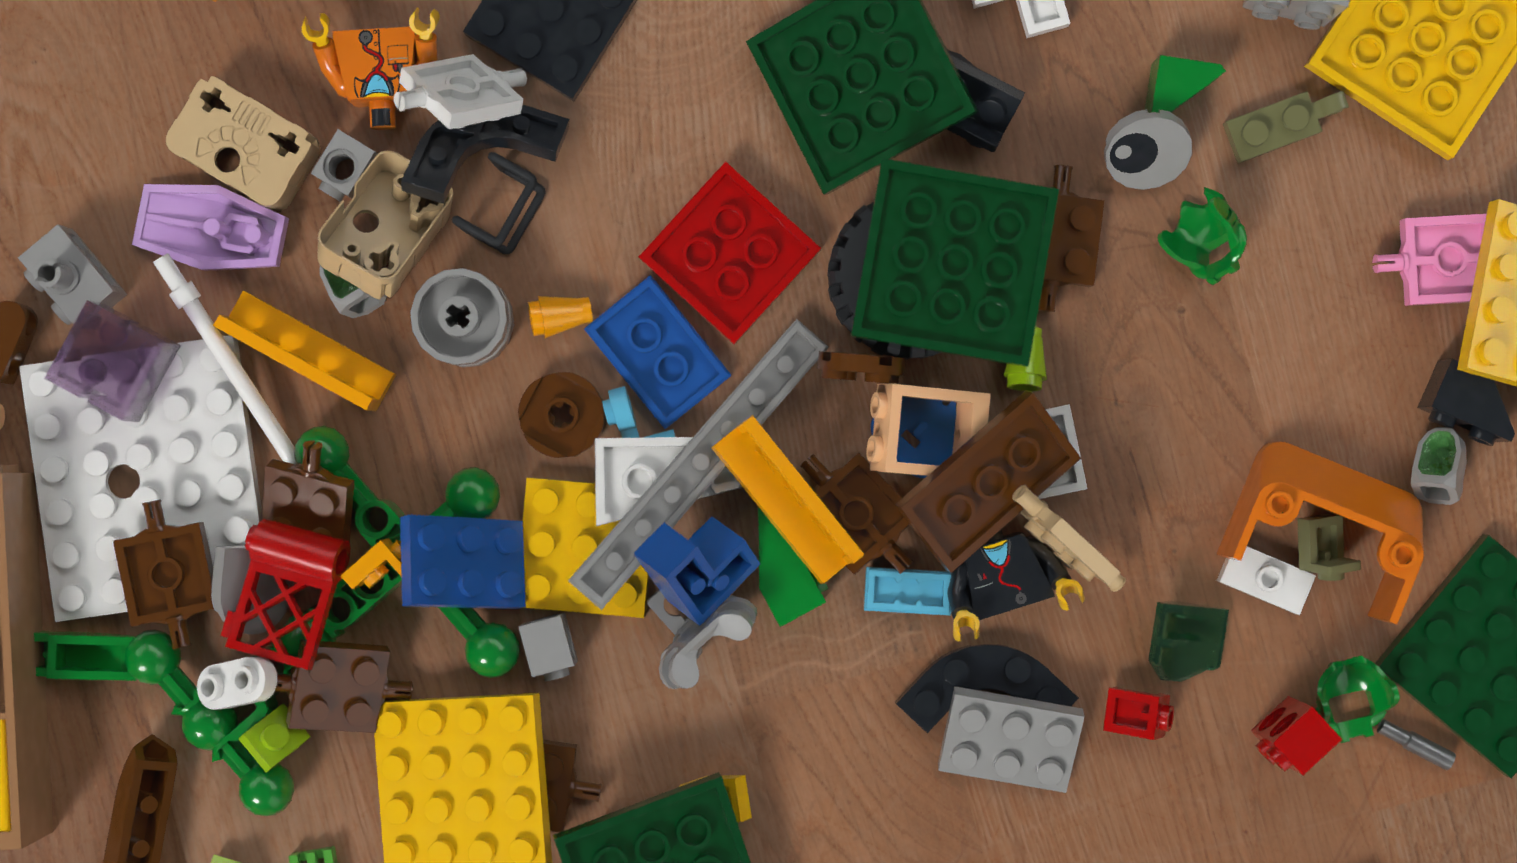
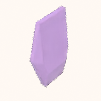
M144 184L132 245L162 256L169 253L173 260L204 271L280 267L289 218L219 185Z

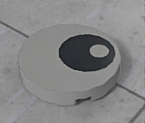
M1148 110L1135 111L1120 119L1108 132L1104 149L1106 167L1114 180L1126 187L1144 190L1161 187L1176 179L1186 169L1192 156V139L1182 119L1164 110H1159L1160 113H1148Z

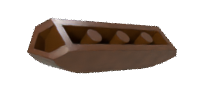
M153 734L132 748L123 767L116 790L103 863H160L178 761L176 750Z

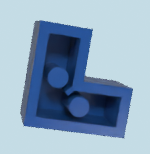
M712 516L694 532L689 540L664 522L633 553L666 600L699 626L760 565L745 539Z

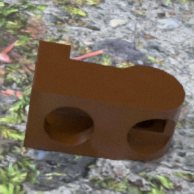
M7 300L0 302V383L14 385L20 372L19 366H22L37 330L38 319L34 310L29 306Z

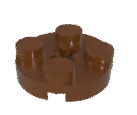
M819 351L817 369H822L821 378L856 381L857 372L865 373L864 382L898 384L899 376H905L906 358Z
M558 372L541 377L529 385L519 403L518 415L523 435L535 450L546 456L554 458L578 456L594 445L595 438H599L603 432L606 420L602 404L603 399L591 382L577 374ZM565 402L571 406L569 413L574 416L571 424L564 422L561 427H557L554 425L556 417L550 414L554 406L561 408Z

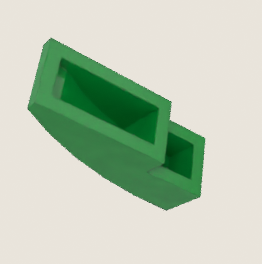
M35 632L34 642L44 643L43 657L45 665L36 667V676H44L46 679L136 681L137 679L129 674L125 665L126 648L135 636L95 632Z

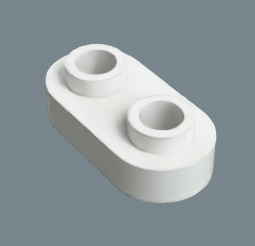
M245 657L210 665L201 672L198 678V697L205 707L212 710L228 709L265 701L272 696L276 689L277 672L273 663L263 657Z

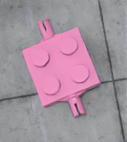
M1487 214L1404 218L1399 220L1401 238L1399 254H1375L1373 256V263L1389 262L1390 264L1373 266L1374 272L1400 271L1403 279L1405 306L1470 302Z

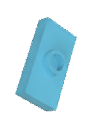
M866 566L863 610L951 616L947 595L951 573L949 571L906 569L903 573L899 574L895 568Z

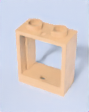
M877 384V392H874L870 403L871 416L874 418L873 436H870L866 449L867 459L871 462L870 470L928 476L938 467V465L896 462L902 397L957 402L953 443L954 453L988 424L991 393L901 384Z

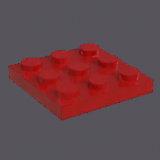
M725 161L638 257L735 345L821 251V247Z

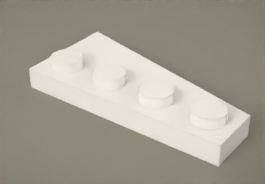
M693 437L595 438L596 527L621 520ZM725 467L698 499L739 489L742 486L728 468Z

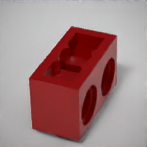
M1290 696L1285 698L1251 730L1260 740L1255 747L1272 765L1276 764L1284 772L1290 768L1302 776L1343 740L1312 706Z

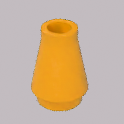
M538 296L537 301L528 302L533 336L544 335V338H548L584 323L593 322L589 297Z

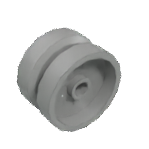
M464 268L443 270L427 279L415 294L410 311L412 332L421 348L436 360L463 368L482 366L498 357L510 342L514 328L513 308L504 290L481 273ZM462 312H470L466 316L470 320L466 327L458 324V317Z

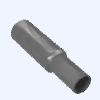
M1385 719L1381 720L1377 727L1378 733L1401 744L1404 749L1444 770H1449L1455 761L1456 754L1413 731L1409 732Z

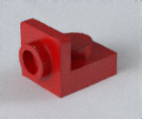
M1109 687L1103 731L1149 740L1163 738L1165 732L1171 730L1174 721V706L1169 705L1170 695Z

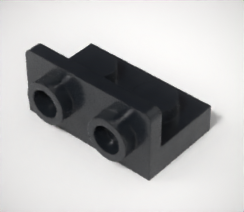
M950 55L978 112L947 130L965 138L975 147L995 152L1025 92Z

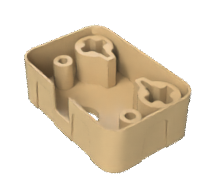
M213 76L210 77L208 82L203 79L197 82L189 95L187 103L166 135V145L171 152L273 211H282L291 204L321 151L318 139L295 123H291L273 110L251 97H247L224 81ZM213 97L221 99L225 103L224 105L229 107L231 111L227 112L224 109L214 108L210 105ZM280 138L285 142L287 140L295 142L299 146L298 152L296 154L288 152L277 139ZM225 148H233L240 155L239 166L232 172H223L216 164L218 153Z
M383 151L375 156L354 184V197L345 209L344 201L342 200L318 233L317 260L320 266L379 300L383 295L391 298L398 291L403 280L419 262L440 229L447 223L453 199L452 187L444 204L402 191L401 180L410 160L394 151ZM369 213L377 218L379 225L374 231L364 233L355 228L353 224L354 218L359 214ZM388 262H389V267H388V269H387V268H382V267H386V265H387Z

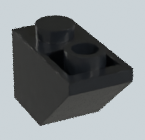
M1455 359L1437 361L1417 407L1430 413L1428 420L1437 425L1452 429L1455 425H1458L1470 431L1468 438L1487 446H1493L1495 442H1512L1515 432L1495 381L1457 370L1459 361Z

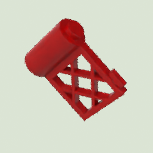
M262 519L257 525L251 526L247 533L245 548L249 551L251 561L236 611L228 610L220 636L227 638L225 645L227 648L302 669L312 670L337 583L342 579L341 575L346 571L349 563L350 543L348 540L269 519ZM261 573L274 576L282 593L262 604L256 592ZM285 579L297 582V584L289 588ZM307 586L322 589L317 608L303 615L293 595ZM286 600L296 620L276 631L267 610ZM253 603L255 609L250 611L251 605ZM259 616L269 636L255 645L242 642L241 639L246 623ZM313 619L310 629L307 622ZM298 627L301 628L307 639L302 658L289 655L281 640V637ZM273 643L277 651L265 647Z

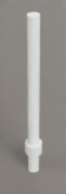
M169 253L155 260L153 263L172 292L169 296L178 310L184 309L284 462L296 464L294 445L219 330L213 326L214 322L200 303L198 298L201 297V294L193 282L187 283Z

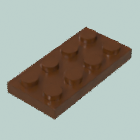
M1026 390L901 498L895 506L944 569L952 573L1024 509L1012 499L1014 492L1020 486H1027L1038 497L1075 465L1081 457L1035 394Z

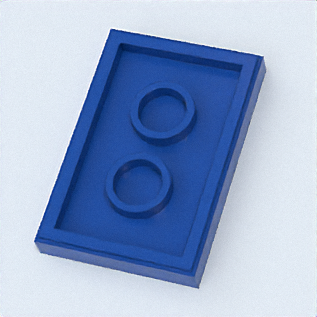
M651 275L584 328L664 429H667L732 376Z

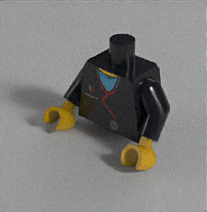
M1001 529L951 573L947 595L951 614L954 618L953 637L956 641H960V628L968 626L974 630L975 639H978L979 620L1055 597L1053 590H1056L1060 607L1067 611L1069 608L1064 596L1069 593H1075L1083 603L1085 598L1082 586L1079 582L1071 579L1060 559L1037 538L1025 537L1022 532H1015L1004 536Z

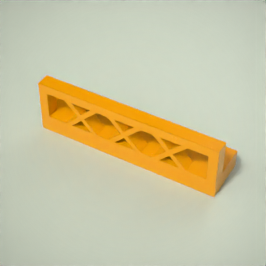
M242 291L229 317L219 314L213 324L219 330L367 411H377L397 375L246 291Z
M753 415L711 447L820 584H824L847 564L855 563L865 555Z

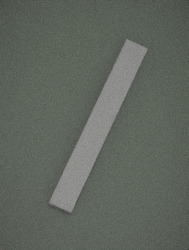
M796 319L572 575L568 582L602 610L641 565L633 553L664 522L673 528L726 467L711 447L752 415L762 425L818 361L819 351L825 352L829 346Z

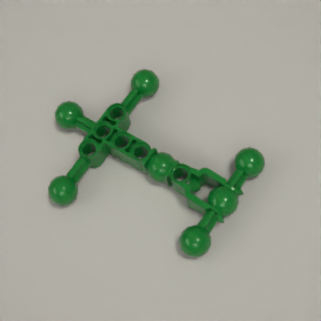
M327 426L312 427L305 431L295 445L294 456L296 464L303 461L304 442L314 440L315 444L317 442L322 443L320 466L334 475L355 480L352 509L356 512L355 524L360 534L372 547L380 540L387 538L393 543L397 540L401 541L400 517L406 515L392 501L378 499L348 464L350 456L349 446L344 436L336 429ZM477 467L464 468L455 473L448 481L445 491L446 501L429 516L486 519L498 507L500 500L499 485L494 476L484 469ZM375 507H381L388 515L387 526L382 531L374 529L369 521L370 512ZM389 562L385 565L389 572L383 577V587L379 592L370 590L365 583L354 589L344 579L337 583L321 641L336 642V638L345 633L344 628L359 622L402 584V577ZM337 597L344 598L350 605L351 612L346 620L337 618L333 613L332 605ZM318 604L313 605L308 610H302L303 615L317 608ZM438 607L467 640L465 644L466 660L471 669L479 675L489 678L501 677L510 672L516 665L520 654L519 641L514 632L508 627L495 622L486 623L474 608ZM294 614L288 618L283 627L296 620ZM313 619L307 622L310 629ZM300 627L281 637L288 654L296 657L298 656L300 639L307 640ZM154 629L146 630L136 635L127 646L125 652V665L129 674L142 683L150 685L159 684L175 703L171 714L182 716V731L186 740L199 749L212 750V762L224 759L241 779L239 797L246 809L260 816H272L285 810L292 801L294 794V781L289 770L278 763L266 773L239 740L242 734L277 708L276 696L281 691H274L267 700L254 703L256 705L255 711L238 725V716L234 708L212 710L201 703L197 687L179 667L181 650L180 648L172 649L173 646L169 634ZM271 643L273 646L267 648L277 651L273 643ZM284 664L283 674H289L293 666Z

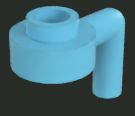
M626 386L608 390L610 399L602 401L608 425L617 424L622 438H640ZM674 429L642 438L676 436Z

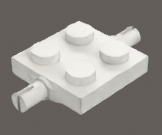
M474 54L402 67L399 83L407 91L396 92L394 104L397 109L399 108V111L416 107L427 108L448 129L463 128L471 124L496 121L504 117L521 114L524 99L512 88L525 86L527 76L522 68L505 72L496 71L486 66Z

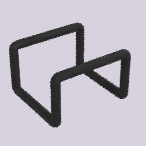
M490 152L488 159L500 172L525 185L524 190L497 237L459 216H454L452 223L468 235L500 253L508 255L515 250L545 197L546 191L541 184L537 183V178L534 174L499 154ZM533 190L537 193L508 245L505 246L503 243L531 193Z

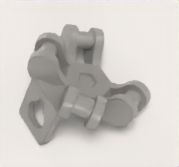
M660 590L656 591L647 600V604L675 635L673 643L661 654L659 675L664 685L670 689H687L696 685L699 680L696 660L702 654V646L710 638L718 635L737 641L747 639L751 634L757 617L755 605L747 599L730 595L699 626L689 617L684 619L680 614H669L663 604L665 597Z

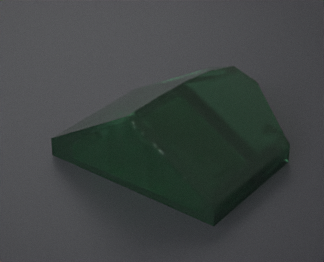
M1179 601L1157 602L1148 661L1159 679L1182 682L1204 671L1218 669L1221 665L1229 610Z

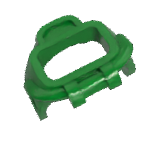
M1204 187V195L1207 197L1208 203L1199 205L1183 201L1180 206V218L1173 232L1166 230L1158 234V242L1173 259L1188 266L1193 275L1206 279L1209 284L1215 285L1221 281L1224 275L1228 273L1233 274L1240 269L1238 260L1245 251L1247 235L1244 225H1242L1237 214L1229 206L1225 197L1217 191ZM1228 241L1230 252L1222 259L1209 265L1211 251Z
M1362 655L1355 656L1344 661L1329 663L1318 682L1317 707L1315 710L1343 739L1341 743L1349 742L1350 738L1362 735L1365 738L1374 736L1372 727L1384 718L1388 710L1398 704L1400 700L1399 690L1396 683L1390 680L1379 666ZM1364 690L1371 709L1370 714L1336 723L1333 719L1329 700L1339 695Z

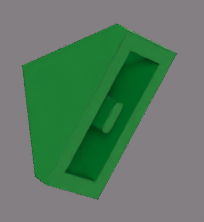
M1160 55L1151 64L1145 110H1148V113H1160L1159 110L1173 112L1218 79L1226 70L1221 64Z

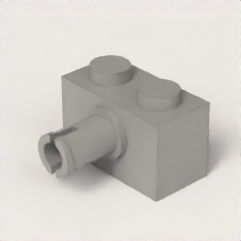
M57 224L18 257L27 268L23 272L25 278L38 291L43 292L45 290L55 302L51 305L52 310L67 325L72 323L73 325L89 327L128 295L71 228Z

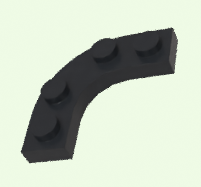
M522 105L521 114L504 117L496 121L471 124L458 129H448L438 120L426 131L419 141L401 180L402 191L444 204L456 174L465 160L480 150L494 147L515 149L556 162L569 130L570 119Z
M982 644L968 645L955 649L935 660L904 691L895 703L928 734L949 711L954 686L972 690L986 688L1000 690L1013 697L1072 706L1079 697L1047 667L1027 653L1005 645Z

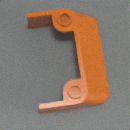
M1271 442L1264 445L1255 457L1217 555L1241 561L1257 520L1270 526H1285L1297 517L1303 501L1309 502L1383 533L1377 548V560L1385 573L1367 616L1397 625L1424 558L1423 514L1420 501L1412 493L1292 444Z

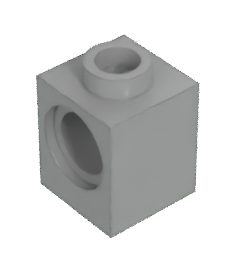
M337 129L311 174L322 180L318 189L340 202L345 195L352 199L354 197V184L378 153ZM352 159L354 162L353 174L345 180H338L336 176L338 164L343 160Z
M565 612L529 621L518 626L532 677L543 675L545 681H551L570 675L569 667L575 666L578 659Z

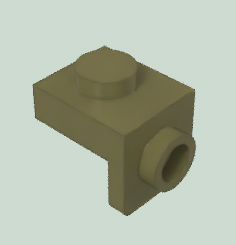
M1328 513L1297 519L1299 570L1318 573V579L1325 581L1345 579V573L1361 570L1360 560L1344 558L1343 516Z

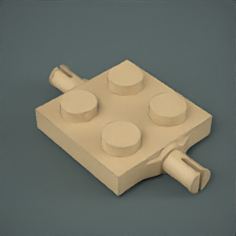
M1025 485L1020 486L1014 492L1012 499L1024 508L1020 513L1028 520L1024 528L1040 542L1050 546L1054 550L1053 554L1071 570L1077 571L1089 582L1094 577L1098 578L1113 592L1120 590L1124 586L1126 579L1120 575L1121 572L1062 517L1048 509V504L1045 501H1041Z

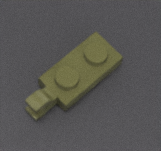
M1308 91L1226 121L1223 127L1237 164L1321 133L1322 128L1319 120L1342 112L1349 105L1343 91L1313 103Z

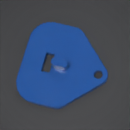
M902 397L896 461L939 466L953 454L956 402L950 401L945 406L941 400ZM872 418L870 427L872 436L874 428V418ZM906 429L920 442L916 448L901 436ZM913 475V476L918 477V478H926V477H927V476H925V475Z

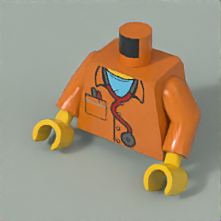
M417 7L410 16V27L332 31L333 39L327 37L330 19L326 14L320 13V22L324 28L320 31L311 29L308 25L307 17H304L302 33L307 40L314 42L312 47L320 69L336 93L343 98H347L355 107H369L370 129L390 130L396 128L394 95L396 92L407 91L399 83L401 68L438 61L437 36L433 33L440 20L437 10L433 9L430 13L431 24H425L419 19V8Z

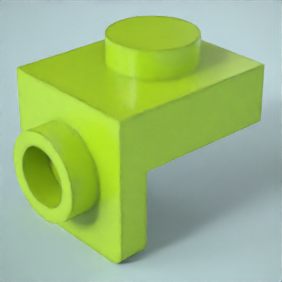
M284 703L239 738L240 742L266 773L289 754L296 751L311 737L306 732V729L288 728L286 723L288 708Z

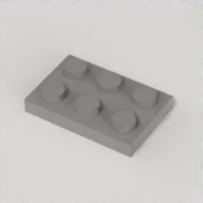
M954 686L938 760V771L1066 793L1085 718L1084 710L1082 708Z

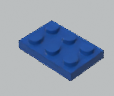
M410 514L400 517L402 606L502 609L526 607L523 521Z

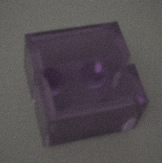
M87 300L44 379L79 398H89L87 402L122 421L140 422L181 345L148 327L138 325L139 322L106 304Z

